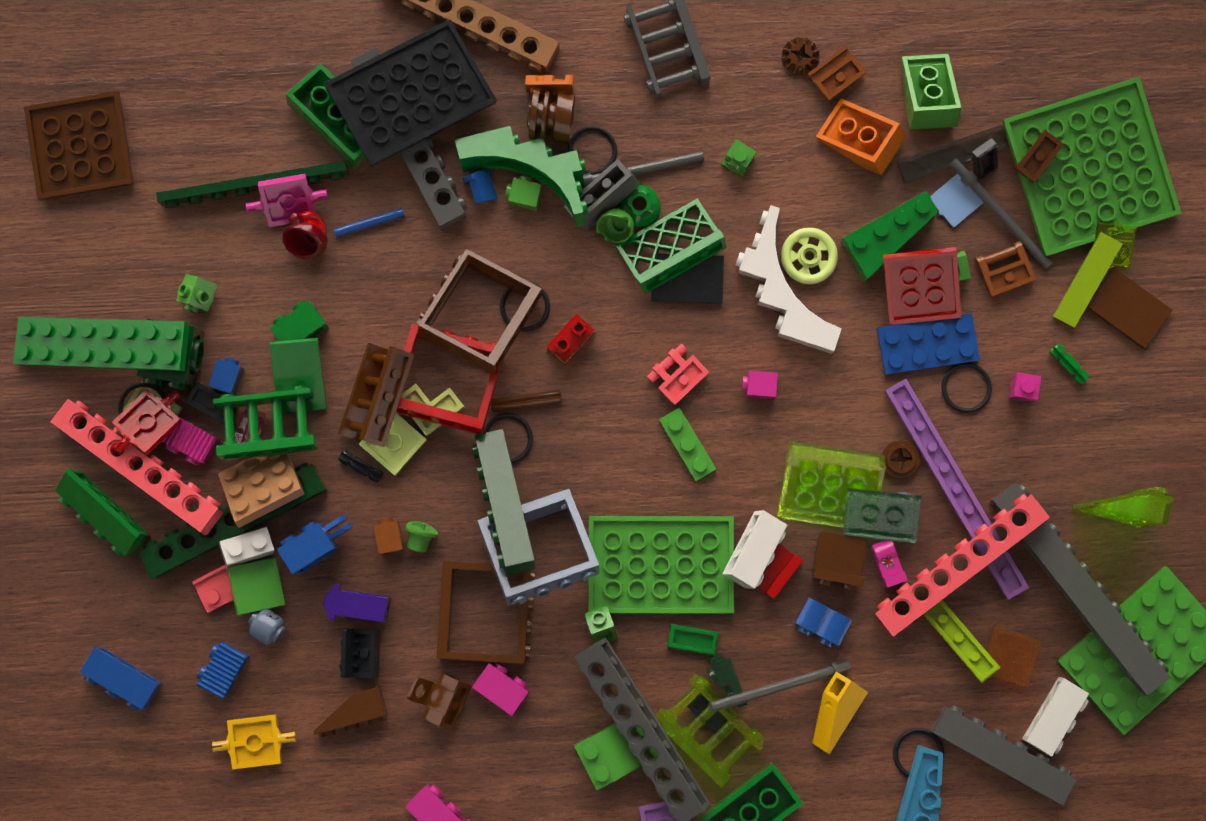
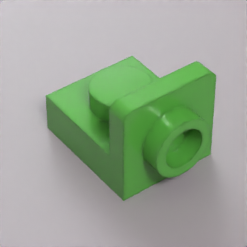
M607 606L585 613L594 643L606 637L608 642L618 639Z

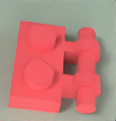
M682 344L675 350L672 348L667 353L668 356L660 364L656 363L652 367L653 371L647 375V378L652 383L659 377L664 381L658 389L674 406L709 373L694 355L687 361L681 357L687 351ZM674 363H677L680 367L670 376L666 370Z

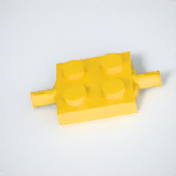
M277 714L227 720V739L225 741L212 742V746L222 745L212 749L213 752L228 750L231 757L232 770L281 764L282 743L296 742V737L287 738L296 736V732L281 734L278 728Z

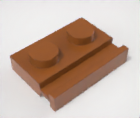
M845 45L810 71L807 76L813 81L815 87L826 101L829 102L863 77L866 71Z

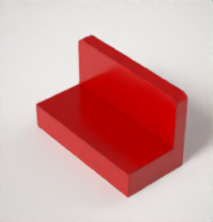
M777 544L774 550V559L766 566L763 572V581L757 586V588L772 599L777 596L803 561V559L791 553L781 544Z

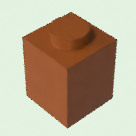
M392 517L378 520L379 525H374L373 528L379 554L405 550L400 522L393 521Z

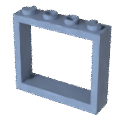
M569 489L521 505L525 523L568 508L588 562L510 588L504 569L499 566L498 553L491 537L492 531H496L495 524H490L488 517L477 520L479 531L507 606L519 602L521 605L529 598L546 596L552 590L557 588L566 589L577 581H589L590 577L600 574L598 560Z

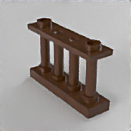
M372 343L367 344L338 434L385 447L415 354L392 346L388 350Z

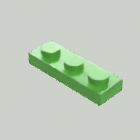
M680 407L659 419L695 482L716 470Z

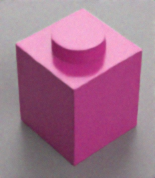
M748 371L747 377L743 376L742 391H746V397L775 399L778 373Z
M1019 372L1013 374L1008 399L1031 403L1037 401L1041 376Z

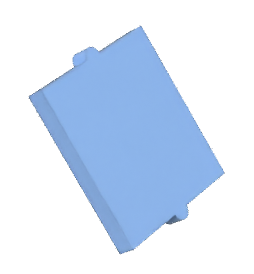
M958 174L930 196L939 211L938 215L943 216L952 228L957 226L984 203L969 186L966 187L960 181L961 177Z

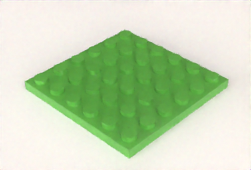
M1140 77L1001 120L1015 166L1043 130H1047L1064 144L1035 183L1030 182L1018 172L1037 237L1045 256L1096 241L1098 223L1112 224L1114 227L1109 228L1117 229L1116 225H1119V228L1122 227V229H1119V232L1108 235L1112 236L1181 214Z

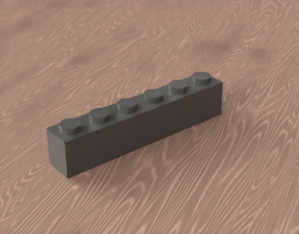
M951 705L950 708L942 707L930 732L1056 803L1064 805L1077 781L1070 776L1072 771L1061 765L1057 768L1049 764V758L1040 753H1037L1036 756L1028 753L1029 747L1018 741L1012 744L1006 740L1008 735L997 729H994L993 732L984 728L985 722L974 716L972 720L964 717L965 711L954 705Z

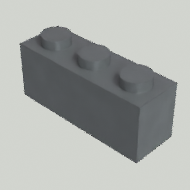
M619 159L582 190L583 195H579L580 201L585 200L588 209V215H584L586 225L581 226L586 231L596 224L605 211L613 209L640 185L639 181ZM565 205V206H564L565 209H566V210L569 212V214L572 216L570 210H569V209L567 208V206Z

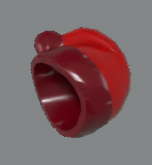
M312 211L294 212L289 216L291 224L286 227L282 235L283 244L288 252L301 259H310L321 254L326 249L328 243L327 228L324 220Z

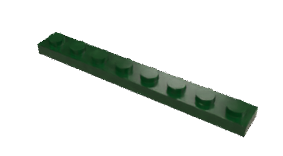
M339 161L156 192L157 202L165 206V208H176L180 206L179 203L200 204L203 202V199L208 198L217 201L226 199V195L247 196L250 195V191L259 190L258 182L294 175L306 174L308 185L318 184L321 182V179L330 178L331 181L344 179V175H349V168L346 161Z

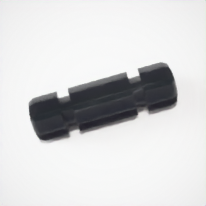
M343 450L338 458L340 462L345 465L348 464L350 468L365 477L369 476V479L375 483H378L383 476L381 470L372 468V465L357 456L354 457L347 450Z

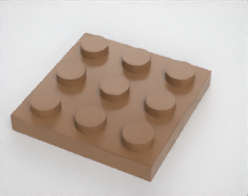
M289 453L247 458L218 473L234 522L239 528L304 495Z

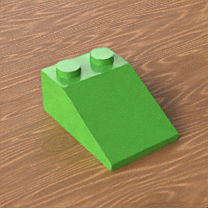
M949 54L902 57L905 105L910 130L957 127L961 104Z
M616 723L574 744L596 790L642 766L639 759L630 751L626 738L618 732ZM637 727L638 733L644 736V731ZM650 748L651 754L657 757V752Z

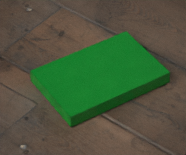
M318 338L270 342L269 349L275 391L292 390L295 386H306L314 394V399L305 400L306 411L326 409L327 401ZM296 401L281 403L282 413L296 412Z

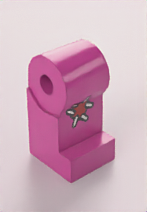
M891 539L871 545L875 563L884 587L908 581Z

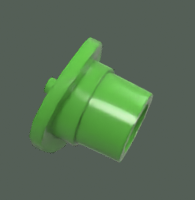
M411 521L406 524L405 529L409 532L407 547L411 550L426 552L432 538L438 537L437 530L424 522Z

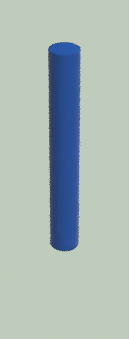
M399 208L335 228L334 232L336 238L405 217L403 209Z

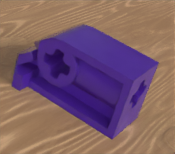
M335 584L324 595L323 606L329 620L335 621L336 615L379 622L388 621L391 601L389 596L350 590L341 591V584Z

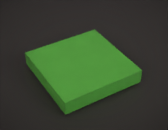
M276 558L227 568L236 615L285 605Z

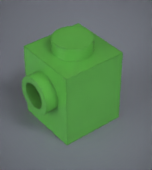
M520 176L519 179L513 178L512 184L507 185L505 198H509L508 203L510 206L537 211L542 184L534 183V179Z

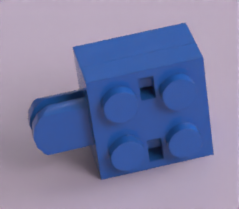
M346 515L337 518L328 525L312 522L301 529L303 533L299 536L291 535L280 542L282 546L277 551L292 574L300 575L340 549L335 539L353 528L351 523L344 525L333 533H330V531L347 520Z

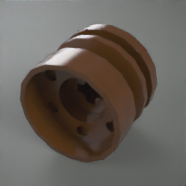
M534 90L527 114L529 139L535 140L537 129H540L541 138L544 141L548 131H553L554 142L569 144L572 133L575 94L559 92L556 103L551 102L550 91H546L544 101H540L541 90Z

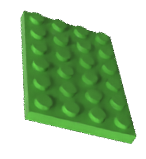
M589 516V540L599 563L600 574L590 577L588 612L607 606L610 613H734V581L722 575L734 552V516Z
M1167 566L1161 568L1119 607L1122 610L1120 615L1124 620L1131 621L1138 632L1135 634L1141 641L1145 640L1152 647L1153 652L1151 654L1157 661L1160 659L1169 669L1167 672L1170 677L1169 680L1148 696H1142L1091 631L1057 660L1076 684L1089 693L1088 697L1121 735H1125L1206 663V610Z

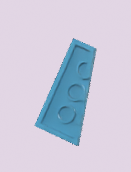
M920 745L917 746L896 821H939V808H941L940 785H942L943 753L941 751Z

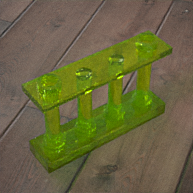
M694 673L689 680L693 687L670 710H664L660 707L654 715L664 731L722 788L729 781V768L752 745L759 751L763 748V736L756 728L753 727L751 729L728 707L718 710L728 721L705 744L699 745L693 739L694 733L717 711L711 712L709 707H707L687 727L684 726L683 728L676 722V717L700 693L709 702L720 700V698L709 688L711 685L703 676L700 675L698 677ZM736 728L746 738L722 762H716L711 757V751Z

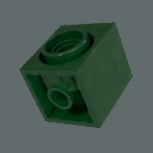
M189 325L185 372L138 370L137 376L144 379L143 383L163 387L165 383L167 387L180 391H187V387L193 388L197 372L200 370L203 360V338L205 332L196 326Z

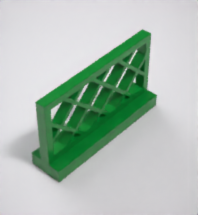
M698 198L633 234L627 242L615 245L644 295L727 248L724 235L720 229H717ZM695 208L699 210L698 220L686 218L688 212ZM672 221L680 222L677 232L666 230L667 224ZM684 224L696 225L693 235L682 233ZM700 227L710 228L713 232L707 237L698 236ZM651 233L659 234L657 243L645 242L647 235ZM664 235L675 237L673 247L661 245ZM680 238L691 240L689 247L685 249L677 248ZM631 244L639 246L636 255L626 254L624 248ZM643 247L655 249L652 258L640 256ZM659 250L671 252L669 258L664 261L656 259ZM639 261L650 263L648 270L641 274L637 272L636 268Z

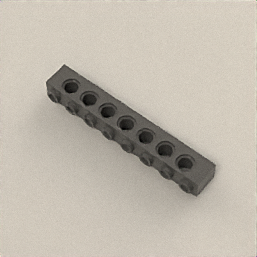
M375 47L352 59L351 62L356 67L382 53H379ZM428 138L400 154L440 229L443 230L466 218L464 211L468 208L461 196L456 197L453 191L456 189V185L451 176L446 177L442 169L445 168V165L439 155L434 156L431 150L434 144ZM424 153L428 155V160L425 163L416 162V157L419 154ZM437 174L439 181L436 184L427 183L429 175ZM441 195L451 197L450 202L446 205H440L438 199Z
M606 637L576 655L575 659L577 660L578 668L589 679L591 689L599 695L605 711L616 722L618 732L626 738L630 751L641 762L645 775L651 778L656 786L657 794L668 805L671 816L677 821H688L702 813L710 805L709 800ZM598 664L603 666L605 673L599 671ZM611 685L617 688L618 694L612 692ZM624 706L630 709L631 715L624 711ZM637 727L644 731V736L638 733ZM650 748L657 752L658 757L651 754ZM663 769L669 771L671 778L665 776ZM676 790L683 793L684 799L677 795Z

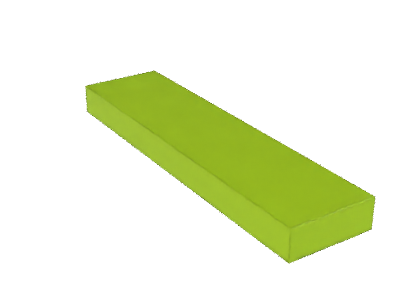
M1100 232L1053 317L1074 328L1076 327L1123 243Z
M943 600L923 614L981 683L1000 669V666Z

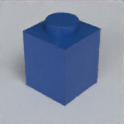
M225 357L224 361L217 359L208 386L212 389L236 395L244 368L238 366L239 361L228 357Z

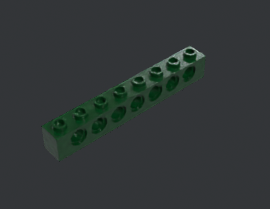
M306 462L295 468L298 478L303 482L304 495L240 528L237 525L230 526L228 524L227 518L231 514L230 507L228 506L222 510L224 513L215 524L217 531L213 537L202 534L187 523L186 529L180 532L178 529H175L165 534L166 539L158 543L154 540L143 546L144 550L138 554L150 578L157 579L219 547L220 541L245 534L328 491L316 465H308ZM188 535H192L195 539V543L191 548H187L184 544V540ZM170 546L173 550V555L167 560L163 556V550L165 547Z

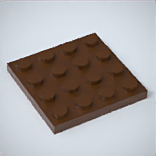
M118 91L24 106L38 200L42 201L134 185L121 97Z

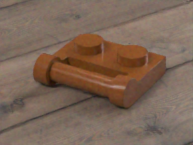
M1020 241L1012 243L1011 247L985 257L982 255L975 257V264L981 273L990 298L1036 280ZM1014 255L1019 260L993 271H989L988 265Z

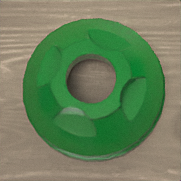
M639 185L618 204V208L626 211L632 217L634 228H645L657 220L660 214L661 203L654 190L645 185ZM638 197L645 199L647 203L646 208L642 211H637L632 206L633 200Z

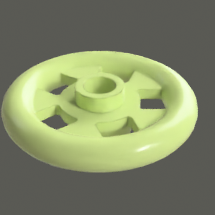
M802 228L793 232L785 240L781 250V261L787 274L794 280L803 284H816L824 281L833 273L838 262V251L833 239L824 231L816 228ZM809 237L819 239L818 246L808 244ZM796 242L802 245L798 253L792 251V247ZM821 251H828V261H821ZM808 252L812 253L813 259L807 260L805 254ZM796 259L803 266L799 271L792 264ZM818 265L820 272L811 275L809 268Z

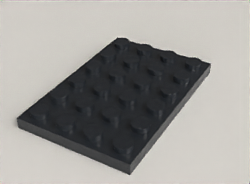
M450 19L324 82L325 89L371 168L497 102Z

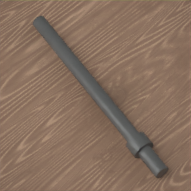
M701 151L627 168L635 176L704 161V156ZM591 173L583 174L584 183H581V187L585 188L601 173L591 175Z
M957 158L950 162L949 165L961 177L960 181L977 194L1042 267L1047 269L1052 262L976 180L977 176L971 170L968 171Z

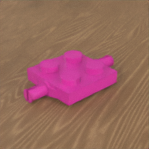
M306 174L258 182L260 201L246 203L247 213L262 211L269 227L291 224L289 216L292 213L315 212L314 201L328 199L327 189L312 192V189L308 186Z

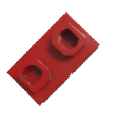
M575 314L547 345V350L563 365H566L577 353L579 347L581 348L595 333V330L578 314Z

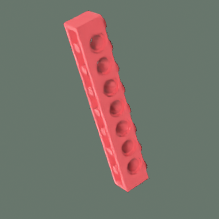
M67 399L50 421L52 424L196 530L207 536L224 513L218 508L219 502L209 495L206 499L199 494L201 492L200 488L191 482L186 485L180 480L183 477L172 468L167 471L161 467L164 463L153 454L149 458L138 447L130 444L121 456L116 457V450L113 446L123 438L121 432L116 427L113 430L109 429L106 426L108 421L97 413L94 417L88 413L90 408L78 400L74 403ZM87 419L86 426L83 429H79L80 422ZM101 433H105V439L98 443V436ZM142 460V467L139 470H134L135 463ZM161 473V481L153 484L154 476ZM180 487L179 496L172 498L171 493L173 489ZM199 501V508L191 512V504Z
M1025 494L1021 495L1013 501L1014 508L1008 512L1004 508L993 517L995 519L993 524L989 527L983 524L974 531L976 537L969 542L966 538L954 547L957 550L951 556L945 553L935 561L937 566L931 571L927 568L915 576L918 580L911 586L906 583L896 591L898 594L896 598L892 601L886 598L877 605L879 611L875 614L893 637L1050 518L1032 494L1028 497ZM1023 512L1027 518L1026 523L1022 526H1016L1012 522L1014 513ZM1000 526L1006 529L1007 537L1003 541H997L993 538L992 532L996 527ZM981 541L987 545L988 550L985 555L978 556L973 552V545L976 542ZM959 556L966 558L968 561L967 568L962 571L957 570L953 565L954 559ZM943 571L948 575V582L945 585H938L934 581V576L937 572ZM924 586L928 589L929 596L927 599L919 600L915 596L917 587ZM897 602H907L910 608L909 612L905 615L899 614L896 611Z

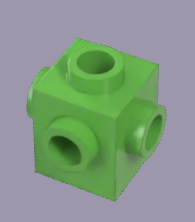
M185 274L183 283L178 289L176 301L185 304L183 309L197 313L199 309L208 312L214 300L217 284L197 276Z

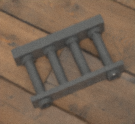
M668 0V3L635 14L631 4L626 6V14L623 15L626 27H631L649 78L646 81L650 94L654 93L656 100L661 98V88L691 78L699 79L700 85L710 82L711 76L685 0ZM668 12L676 13L678 21L675 22V25L641 36L638 22ZM676 34L684 36L686 43L683 44V47L649 58L645 44ZM683 56L691 57L693 62L691 69L656 79L653 66Z

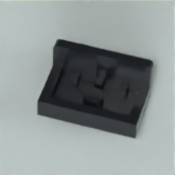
M342 629L340 639L342 646L341 661L339 664L341 678H378L380 629Z

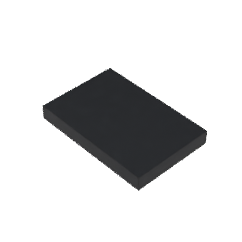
M658 253L656 259L664 261L669 258L670 254ZM714 255L651 291V302L722 304L724 256Z

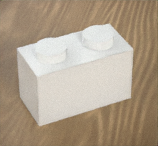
M267 527L232 537L219 543L226 569L273 555L274 547Z

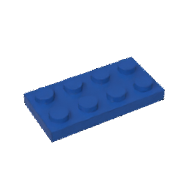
M972 313L961 315L962 318L878 327L877 334L884 376L979 361L980 356Z

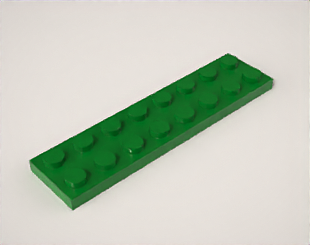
M18 317L13 364L18 366L185 372L190 323L185 321Z

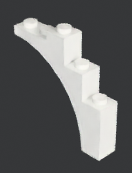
M771 205L768 212L763 211L759 223L763 225L761 234L756 233L752 244L753 247H756V250L747 247L745 253H739L735 265L740 267L738 274L765 282L764 285L759 284L755 297L759 298L757 305L784 313V316L779 315L775 329L779 330L777 336L832 354L835 350L841 328L822 320L809 311L794 295L785 281L778 262L775 246L776 223L780 208Z

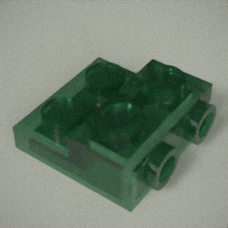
M722 654L708 658L711 668L707 669L713 685L717 683L720 688L728 686L729 688L725 689L727 697L743 693L731 658L728 656L724 657ZM747 702L735 706L740 708L748 704Z

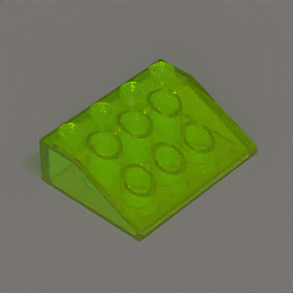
M789 441L777 518L872 532L886 468L884 455Z
M1152 486V488L1146 487L1145 489L1133 490L1131 493L1073 504L1071 509L1140 528L1162 526L1168 524L1174 495L1167 494V489Z

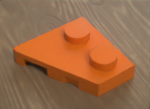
M526 75V91H530V94H533L534 90H541V95H544L546 91H550L554 97H557L559 92L573 94V75H566L565 80L554 79L555 76Z

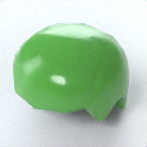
M619 208L609 209L597 220L596 232L601 233L606 242H627L634 233V222L626 211Z

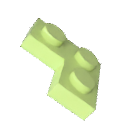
M414 384L401 395L403 399L456 413L465 408L450 388L431 402L417 384ZM412 417L426 437L441 426L440 424Z

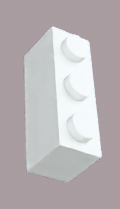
M764 510L754 511L722 575L746 589H755L763 581V572L766 566L774 559V550L777 544H780L785 537L787 524Z
M1058 677L1022 740L1046 755L1053 756L1054 753L1057 754L1063 746L1064 741L1062 739L1066 732L1070 733L1076 724L1074 718L1079 711L1082 712L1087 706L1088 699L1086 698L1089 693L1065 678Z

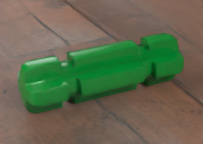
M1056 344L1049 351L1055 359H1059L1058 363L1070 376L1074 375L1073 379L1081 385L1086 382L1090 375L1085 369L1082 370L1080 368L1081 365L1069 352H1065L1066 349L1061 344Z

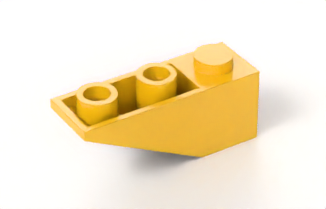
M836 672L823 692L812 743L830 754L868 692Z

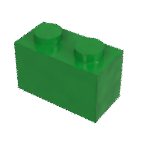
M308 300L306 303L301 301L292 308L293 312L285 316L283 314L273 321L274 325L270 329L278 341L313 338L329 326L312 302Z

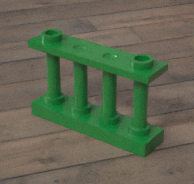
M295 386L292 390L243 396L224 394L220 398L213 399V404L218 410L223 409L225 442H223V445L216 446L219 459L226 461L318 450L317 439L314 435H310L307 430L305 400L314 399L311 389L306 386ZM296 401L298 433L296 437L286 438L283 435L281 403ZM271 404L274 436L271 437L272 440L262 441L259 438L257 405ZM247 407L250 439L245 443L235 441L233 408Z

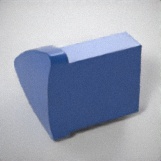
M481 170L462 177L464 184H470L476 204L498 199L490 170Z

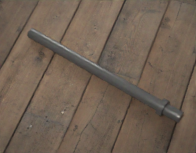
M848 661L840 664L831 663L827 668L710 702L708 707L711 712L722 710L827 677H833L836 672L841 674L850 671L851 665Z

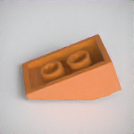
M841 98L816 135V138L862 168L882 176L906 136L900 123Z

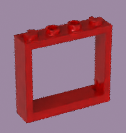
M412 324L404 351L413 353L417 338L428 340L418 335V325ZM449 330L441 331L443 334L485 356H489L497 344L494 342H488V344L478 342V339L472 336L459 337ZM503 361L494 375L490 373L478 418L400 398L396 413L474 434H482Z

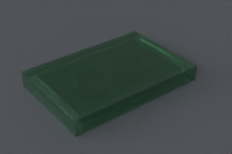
M848 488L843 535L916 543L921 496Z

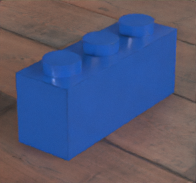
M102 646L94 647L80 670V673L85 675L84 680L95 686L97 684L102 685L106 688L105 692L114 698L122 697L127 700L125 703L127 706L137 711L139 708L142 710L148 708L162 685V682Z

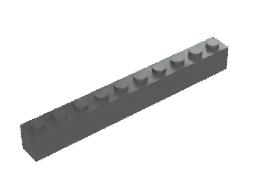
M1015 482L991 500L990 503L998 513L1004 508L1008 512L1015 507L1013 501L1023 494L1027 497L1030 494L1022 484L1018 486ZM1023 512L1013 514L1012 522L1016 526H1022L1026 523L1027 518ZM1045 521L1021 539V543L1142 696H1148L1170 679L1167 674L1169 669L1160 659L1157 661L1151 654L1153 652L1152 647L1145 640L1141 641L1135 634L1138 631L1133 623L1129 620L1125 621L1120 615L1122 610L1115 601L1110 602L1105 596L1107 592L1099 581L1094 582L1090 577L1091 571L1084 562L1079 563L1075 558L1076 552L1068 542L1063 543L1059 537L1060 532L1053 523L1048 524Z

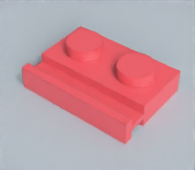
M225 565L192 581L207 613L233 601Z

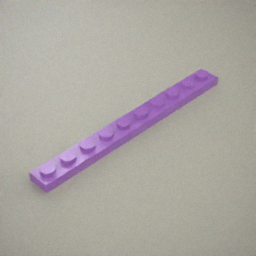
M904 379L884 392L972 540L976 537L974 534L975 530L983 524L989 527L991 522L907 379ZM994 529L992 532L993 538L997 541H1001L996 530ZM981 541L976 542L974 545L981 556L985 555L988 550L987 545ZM1005 551L987 565L1006 600L1029 588L1008 551Z

